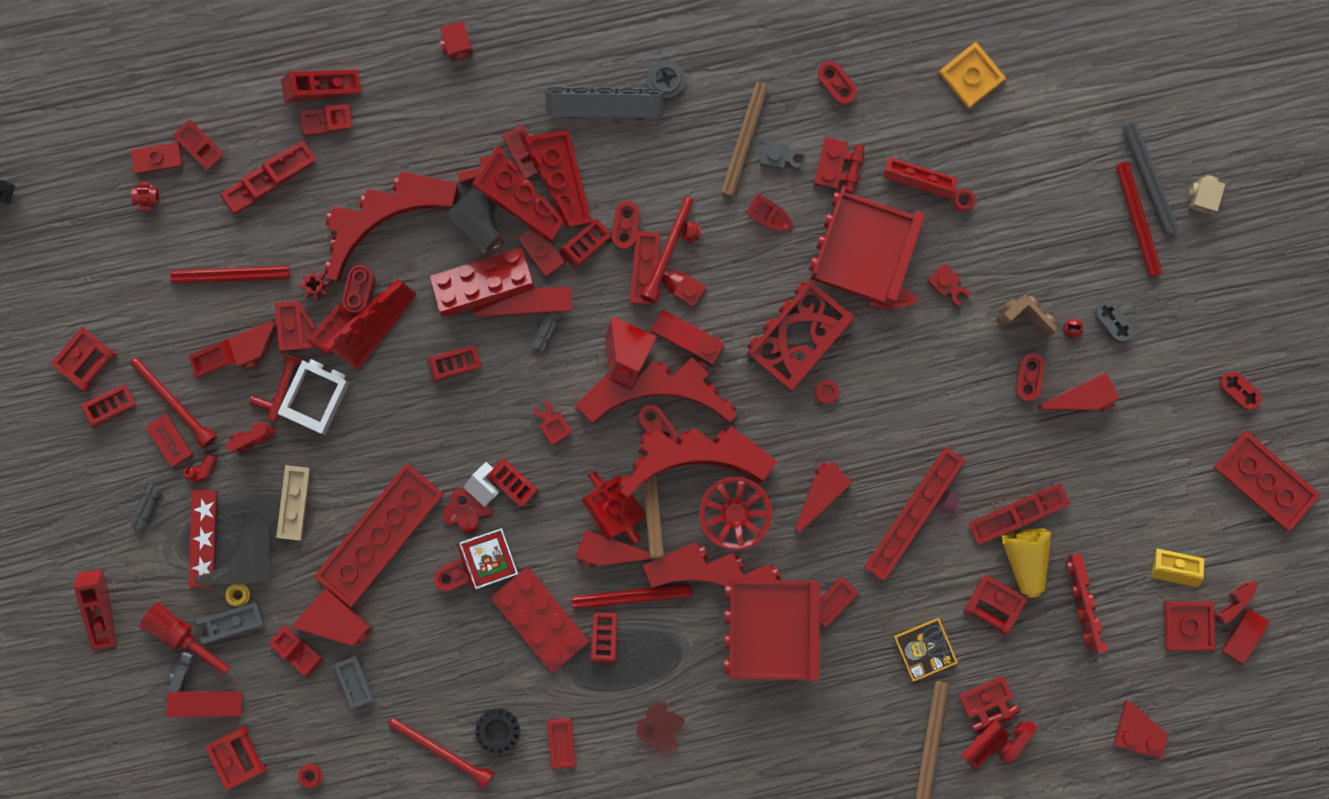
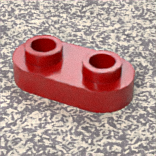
M826 61L821 64L817 73L819 82L836 103L840 105L852 103L857 94L855 84L836 62ZM830 71L834 77L829 79L825 76V73ZM846 90L848 92V96L842 97L840 95V91Z
M630 201L620 203L615 210L612 241L621 250L630 249L636 242L639 209L636 204ZM630 211L632 216L627 219L623 217V213ZM622 234H626L629 237L626 242L620 241L619 238Z
M1036 353L1025 355L1019 363L1015 391L1018 398L1025 402L1037 399L1041 393L1045 362ZM1028 362H1033L1035 364L1034 370L1028 369ZM1025 385L1031 387L1030 394L1024 392L1023 388Z
M652 404L644 406L639 412V421L646 432L648 431L652 434L655 428L662 433L667 432L670 435V439L676 443L677 432L661 409ZM654 413L656 418L654 421L649 422L646 419V415Z
M461 558L440 568L434 575V583L441 591H451L469 582ZM446 574L451 576L449 584L443 582V576Z
M1030 720L1020 721L1013 731L1015 735L1010 742L1007 740L1000 748V760L1010 765L1032 737L1037 725Z

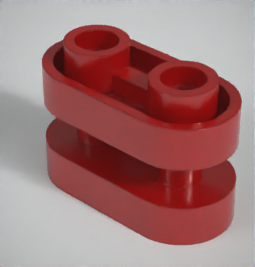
M357 265L349 271L342 299L344 308L355 316L372 302L376 284L375 275L366 266Z

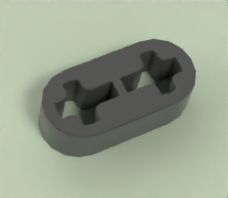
M1105 301L1096 307L1095 317L1115 342L1122 343L1133 336L1134 331L1131 323L1113 302ZM1102 307H1104L1105 309L1111 308L1112 311L1110 312V316L1113 318L1114 321H1112L1108 316L1102 317ZM1114 323H1116L1120 328L1124 326L1126 327V337H1124L1123 335L1117 336L1116 333L1118 332V328Z

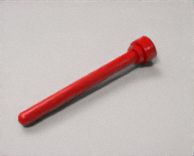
M689 196L683 200L650 283H647L641 289L639 297L646 302L656 304L660 297V288L658 286L693 203V199Z
M139 358L131 360V365L194 431L197 438L196 442L203 449L211 445L218 437L211 428L202 427Z
M395 718L389 720L388 725L472 776L476 782L475 785L482 789L486 788L494 772L487 768H476Z

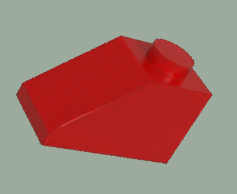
M270 321L227 339L238 367H245L246 370L252 369L259 365L258 361L265 359L277 331L276 323Z

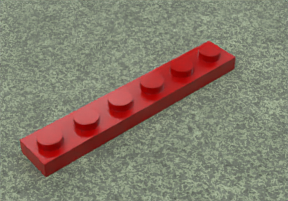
M946 446L943 448L864 565L865 569L885 581L965 462V459Z

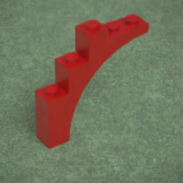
M400 171L399 177H395L393 191H396L395 194L367 188L366 194H362L359 208H362V212L333 206L332 212L329 211L327 214L326 225L331 233L337 235L332 237L330 243V251L333 252L331 261L327 260L325 265L327 279L331 282L340 283L345 266L356 247L370 232L382 223L400 214L414 210L432 208L454 210L459 191L458 184Z
M693 357L672 378L669 376L671 370L663 362L657 364L653 361L638 376L633 388L611 379L608 372L575 405L593 424L608 411L623 403L652 396L681 397L697 402L715 411L728 423L737 416L734 413L736 410L735 406L727 399L723 402L717 396L719 391L710 382L707 384L703 382L709 376L707 372L709 367L700 358L695 360Z
M732 426L727 431L722 429L713 441L693 427L689 433L685 430L676 442L680 445H677L655 428L652 434L647 431L639 441L642 447L638 452L646 458L639 457L632 467L636 470L631 477L626 475L617 486L621 489L617 496L625 501L637 487L651 477L666 470L686 465H711L727 468L746 476L759 485L778 461Z
M697 542L642 565L652 588L669 582L684 580L709 581L723 586L730 585V579L781 580L776 566L771 568L770 564L742 575L741 570L745 569L740 556L735 557L733 553L706 564L704 560L708 558L703 545L698 546Z

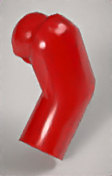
M206 454L202 465L192 468L187 467L184 470V478L194 483L209 478L218 458Z

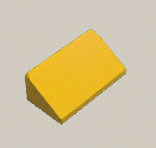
M1156 549L1151 578L1199 587L1204 579V558Z

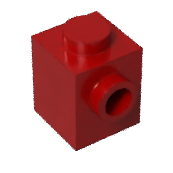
M463 21L440 27L443 35V40H439L443 54L448 53L450 60H465L469 58V54H473Z

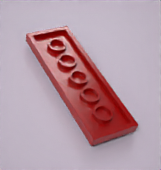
M406 463L313 577L347 605L353 607L445 493Z

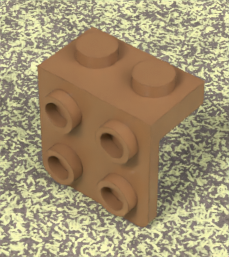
M1025 294L1017 300L1012 299L998 310L1001 315L996 319L1002 325L1012 321L1022 311L1046 337L1058 331L1056 320L1048 313L1045 315L1039 309V302L1031 295L1028 297Z

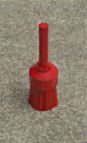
M159 601L154 603L138 625L140 629L161 639L162 644L169 646L172 651L179 648L189 649L223 675H226L231 668L194 641L195 638L191 636L192 626L187 625L183 619L178 620Z

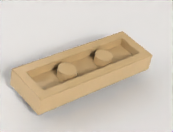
M285 465L276 538L302 541L311 468Z

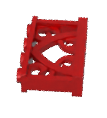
M812 280L807 284L802 282L794 291L797 296L792 302L786 300L778 310L781 313L776 320L771 318L763 327V330L766 332L759 339L756 336L747 346L750 349L747 355L790 392L855 318ZM814 295L819 299L820 308L818 313H812L814 310L812 301L810 307L803 306V299L806 296ZM825 303L842 318L837 320L823 315ZM796 305L799 313L787 316ZM797 322H813L810 328V335L817 347L812 350L806 346H796L788 350L787 326ZM817 323H822L819 328L825 330L823 336H818L815 333ZM779 325L778 339L775 337H769L771 333ZM767 343H771L773 350L768 353L775 354L780 351L781 356L775 360H767L762 356V347ZM801 351L804 354V359L798 361L796 355L792 359L790 355ZM783 361L791 375L790 379L788 380L773 365Z

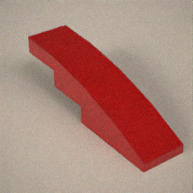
M303 140L264 162L262 167L243 177L241 182L220 193V197L234 216L315 163L317 159Z
M571 286L534 288L473 308V318L571 312Z
M1061 482L975 519L969 522V526L978 545L1067 507L1070 505V502Z

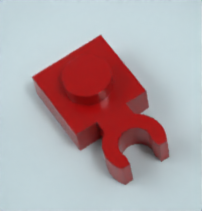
M945 263L926 280L942 297L949 293L951 301L955 306L961 305V302L957 299L958 293L964 294L966 298L970 296L967 289L957 286L961 279Z
M545 400L544 403L547 405L545 413H540L536 407L533 409L538 417L544 419V422L539 426L553 446L573 432L560 412L555 415L552 414V405L549 401Z

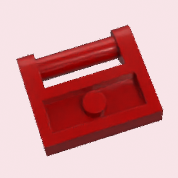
M81 327L51 362V365L86 392L90 387V382L107 362L113 360L117 354L86 328ZM98 349L102 352L101 356L82 378L77 376L76 374Z
M256 422L253 424L251 431L246 433L240 431L230 436L231 441L225 443L229 453L239 455L274 437L275 428L263 422Z
M983 574L970 600L964 607L963 613L969 616L971 614L997 628L1000 634L1007 636L1028 598ZM979 599L1008 615L1007 619L1002 621L977 607Z
M246 726L205 746L226 791L267 770L265 764L261 763L247 735L249 732ZM237 738L253 768L248 772L232 743Z

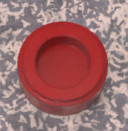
M831 380L821 381L815 388V397L821 404H832L839 396V388Z

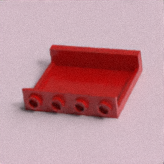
M843 185L840 193L835 191L831 205L835 206L833 214H827L823 226L827 228L825 236L820 235L816 248L820 249L818 258L814 256L812 258L809 270L813 272L810 279L893 308L897 301L925 213L917 210L914 215L845 192L846 186Z
M730 579V585H725V599H730V609H725V624H730V634H725V649H729V659L724 661V674H729V680L791 679L819 681L820 581Z

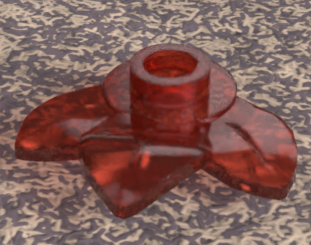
M658 702L649 707L646 717L637 724V734L643 741H652L657 749L673 750L678 747L673 734L682 727L685 720L677 714L667 713L666 703ZM652 725L654 730L652 733L647 734L644 731V727Z

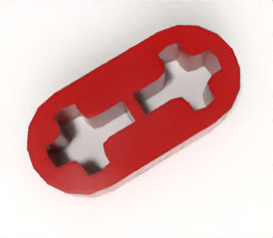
M1231 371L1224 373L1220 377L1219 386L1221 390L1244 410H1251L1260 405L1261 394L1242 375ZM1233 377H1234V378L1236 379V380L1234 381V384H1235L1239 389L1237 390V389H1236L1235 387H1233V386L1228 388V387H1227L1228 380H1226V379H1227V378L1230 379V378H1233ZM1241 392H1244L1246 395L1253 394L1252 401L1254 403L1246 404V397Z

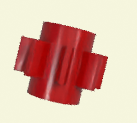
M138 182L139 188H132L131 191L132 205L138 206V210H141V212H152V206L159 205V189L153 188V184H150V182Z
M311 270L310 276L302 275L305 281L299 288L307 290L304 295L307 299L314 295V299L319 301V295H328L325 289L331 283L323 281L325 278L323 272L316 276L315 271ZM314 280L320 284V286L316 287V291L310 287V285L314 284Z

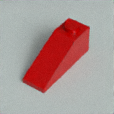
M358 69L289 72L281 79L284 103L311 102L362 93Z
M661 310L650 329L653 333L694 357L700 358L711 367L725 346V343L664 310Z
M1106 372L1037 407L1042 411H1094L1101 409L1104 412L1114 407V401L1120 398Z
M823 462L814 471L817 475L812 479L794 530L797 533L801 532L852 483L833 462H830L828 465Z
M588 530L584 531L576 554V558L580 559L579 564L589 568H593L594 564L599 566L651 559L650 552L613 539L607 540L605 536Z
M103 569L78 573L73 588L91 649L115 647L117 645L109 590Z

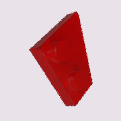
M300 301L275 303L279 352L317 349L307 341L317 329Z
M1125 700L1113 745L1163 759L1169 735L1131 701Z

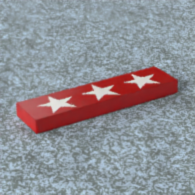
M192 490L189 557L190 588H215L218 491Z

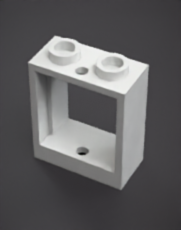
M312 359L309 363L302 361L277 414L326 435L350 382L344 380L346 375L332 369L331 373L322 370L324 365ZM307 370L338 383L321 422L290 408Z

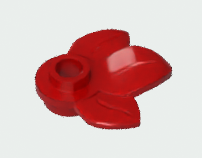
M463 487L456 488L451 493L450 503L443 510V520L446 526L457 522L462 531L468 534H473L477 529L479 517H489L492 515L489 503L484 507ZM464 496L467 498V501L462 504L458 502V498Z

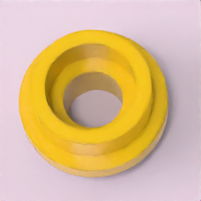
M233 583L226 590V600L233 607L244 606L250 599V590L243 583ZM237 590L242 592V598L239 600L234 596Z

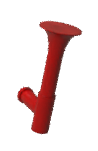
M281 353L285 359V366L273 401L270 402L255 395H252L249 401L251 406L254 405L268 410L267 419L278 421L280 414L277 413L284 401L295 367L300 362L305 361L285 353Z

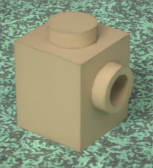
M1208 175L1205 178H1200L1196 183L1193 182L1189 191V196L1192 197L1189 209L1209 215L1216 213L1225 184L1219 182L1218 178Z

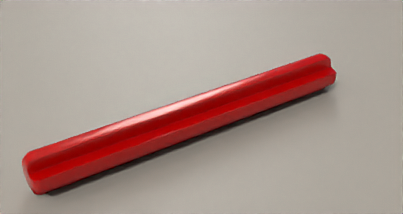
M1128 161L1118 163L1116 171L1149 277L1161 275V265Z
M289 266L173 270L170 272V280L173 284L290 279L291 276Z
M690 584L573 596L572 607L573 609L688 598L692 596V587Z

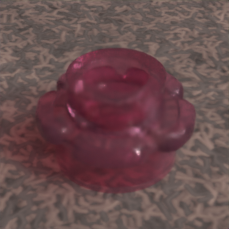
M949 490L942 495L938 506L942 508L943 513H948L949 511L952 513L959 507V494H954Z

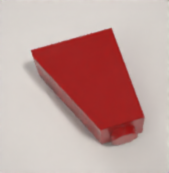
M612 317L605 335L610 378L633 388L657 336L616 317Z
M328 588L323 590L293 624L296 629L351 646L357 643L362 645L371 635L368 631L372 628L369 623Z

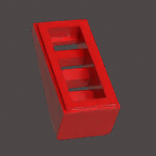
M596 218L563 246L559 253L576 270L612 237V234ZM592 229L602 237L601 240L591 232ZM585 235L595 244L594 246L584 238ZM577 242L587 250L586 253L576 244Z
M475 345L434 355L427 359L433 383L482 368ZM466 353H469L472 363L470 366H468L465 358ZM456 356H459L462 368H458ZM447 359H450L451 366L453 369L452 371H449L446 363ZM437 362H440L443 371V373L439 374L436 364Z
M123 384L81 404V409L91 428L94 429L135 407L136 403L126 384ZM122 393L127 404L122 405L117 395ZM113 398L118 407L117 409L112 408L109 399ZM103 402L108 410L106 414H104L100 406ZM94 407L100 416L96 419L91 411Z
M504 458L495 465L488 475L521 508L539 491ZM504 466H506L508 470L500 477V479L495 477L500 472V470ZM513 473L515 476L505 486L503 481ZM520 479L522 483L512 492L510 488ZM527 486L529 489L519 499L516 495Z
M593 612L592 664H616L618 613ZM598 621H612V626L598 625ZM598 631H612V635H598ZM598 641L611 642V645H598ZM597 651L611 652V655H597Z

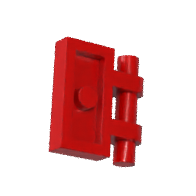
M825 137L813 185L837 190L839 181L846 183L845 192L854 193L855 185H858L860 179L858 176L860 164H863L865 158L863 155L865 146L856 144L854 153L846 152L849 142ZM844 160L851 162L848 174L842 173Z
M1003 675L958 695L968 718L975 715L979 717L980 721L972 724L975 733L986 730L995 720L998 723L1001 721L1007 722L1012 720V716L1020 713L1016 704L1007 707L1005 703L1014 697ZM998 706L999 712L987 717L985 711Z

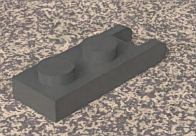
M258 602L194 621L195 626L205 623L208 637L201 638L199 640L200 645L265 625Z

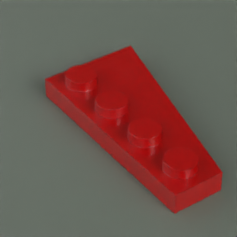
M569 130L524 137L522 141L560 216L563 218L566 228L590 224L592 220Z

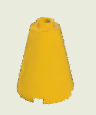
M1028 528L1022 529L1023 533L1015 535V531L1001 536L1002 543L1021 593L1026 594V597L1029 598L1041 596V592H1044L1046 588L1051 532H1047V529Z

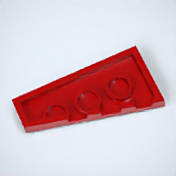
M499 145L496 146L471 186L546 240H553L564 222L563 218L544 197L538 194L534 189L535 186L529 179L526 180L518 171L519 168L513 161L510 162L503 154L504 151Z
M397 279L324 345L359 370L417 293Z
M1082 554L1068 555V561L1065 562L1068 575H1072L1074 585H1071V592L1074 600H1078L1079 609H1076L1078 621L1083 623L1085 633H1082L1083 644L1085 647H1088L1089 651L1097 653L1108 651L1106 642L1101 643L1099 637L1103 631L1101 622L1093 615L1096 607L1094 597L1091 592L1087 593L1086 590L1087 587H1090V582Z

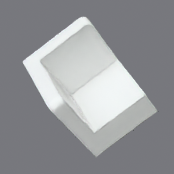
M487 462L470 477L463 487L484 507L499 493V489L486 479L493 469Z

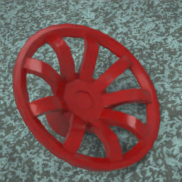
M728 477L714 483L706 491L700 503L699 518L703 531L713 543L729 550H741L754 546L766 535L772 520V507L766 492L754 481L742 477ZM738 483L735 499L731 500L723 485ZM744 484L757 491L745 502L741 500ZM717 488L726 502L724 505L708 500ZM762 497L766 511H749L748 507ZM706 506L721 511V516L705 520ZM749 517H766L761 531L748 521ZM723 521L725 526L717 538L712 534L708 526ZM744 525L757 535L745 543L741 527ZM730 528H735L738 544L723 542Z

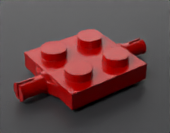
M596 470L587 475L595 488L581 501L606 539L610 540L618 534L626 533L633 545L640 541L641 538L634 529V526L646 514L633 494L625 501L617 496L621 490L617 487L623 480L619 475L611 481L603 482Z

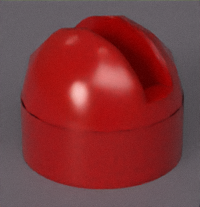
M1070 319L1064 323L1063 332L1068 338H1077L1083 332V324L1078 319ZM1068 325L1079 326L1080 330H1068Z

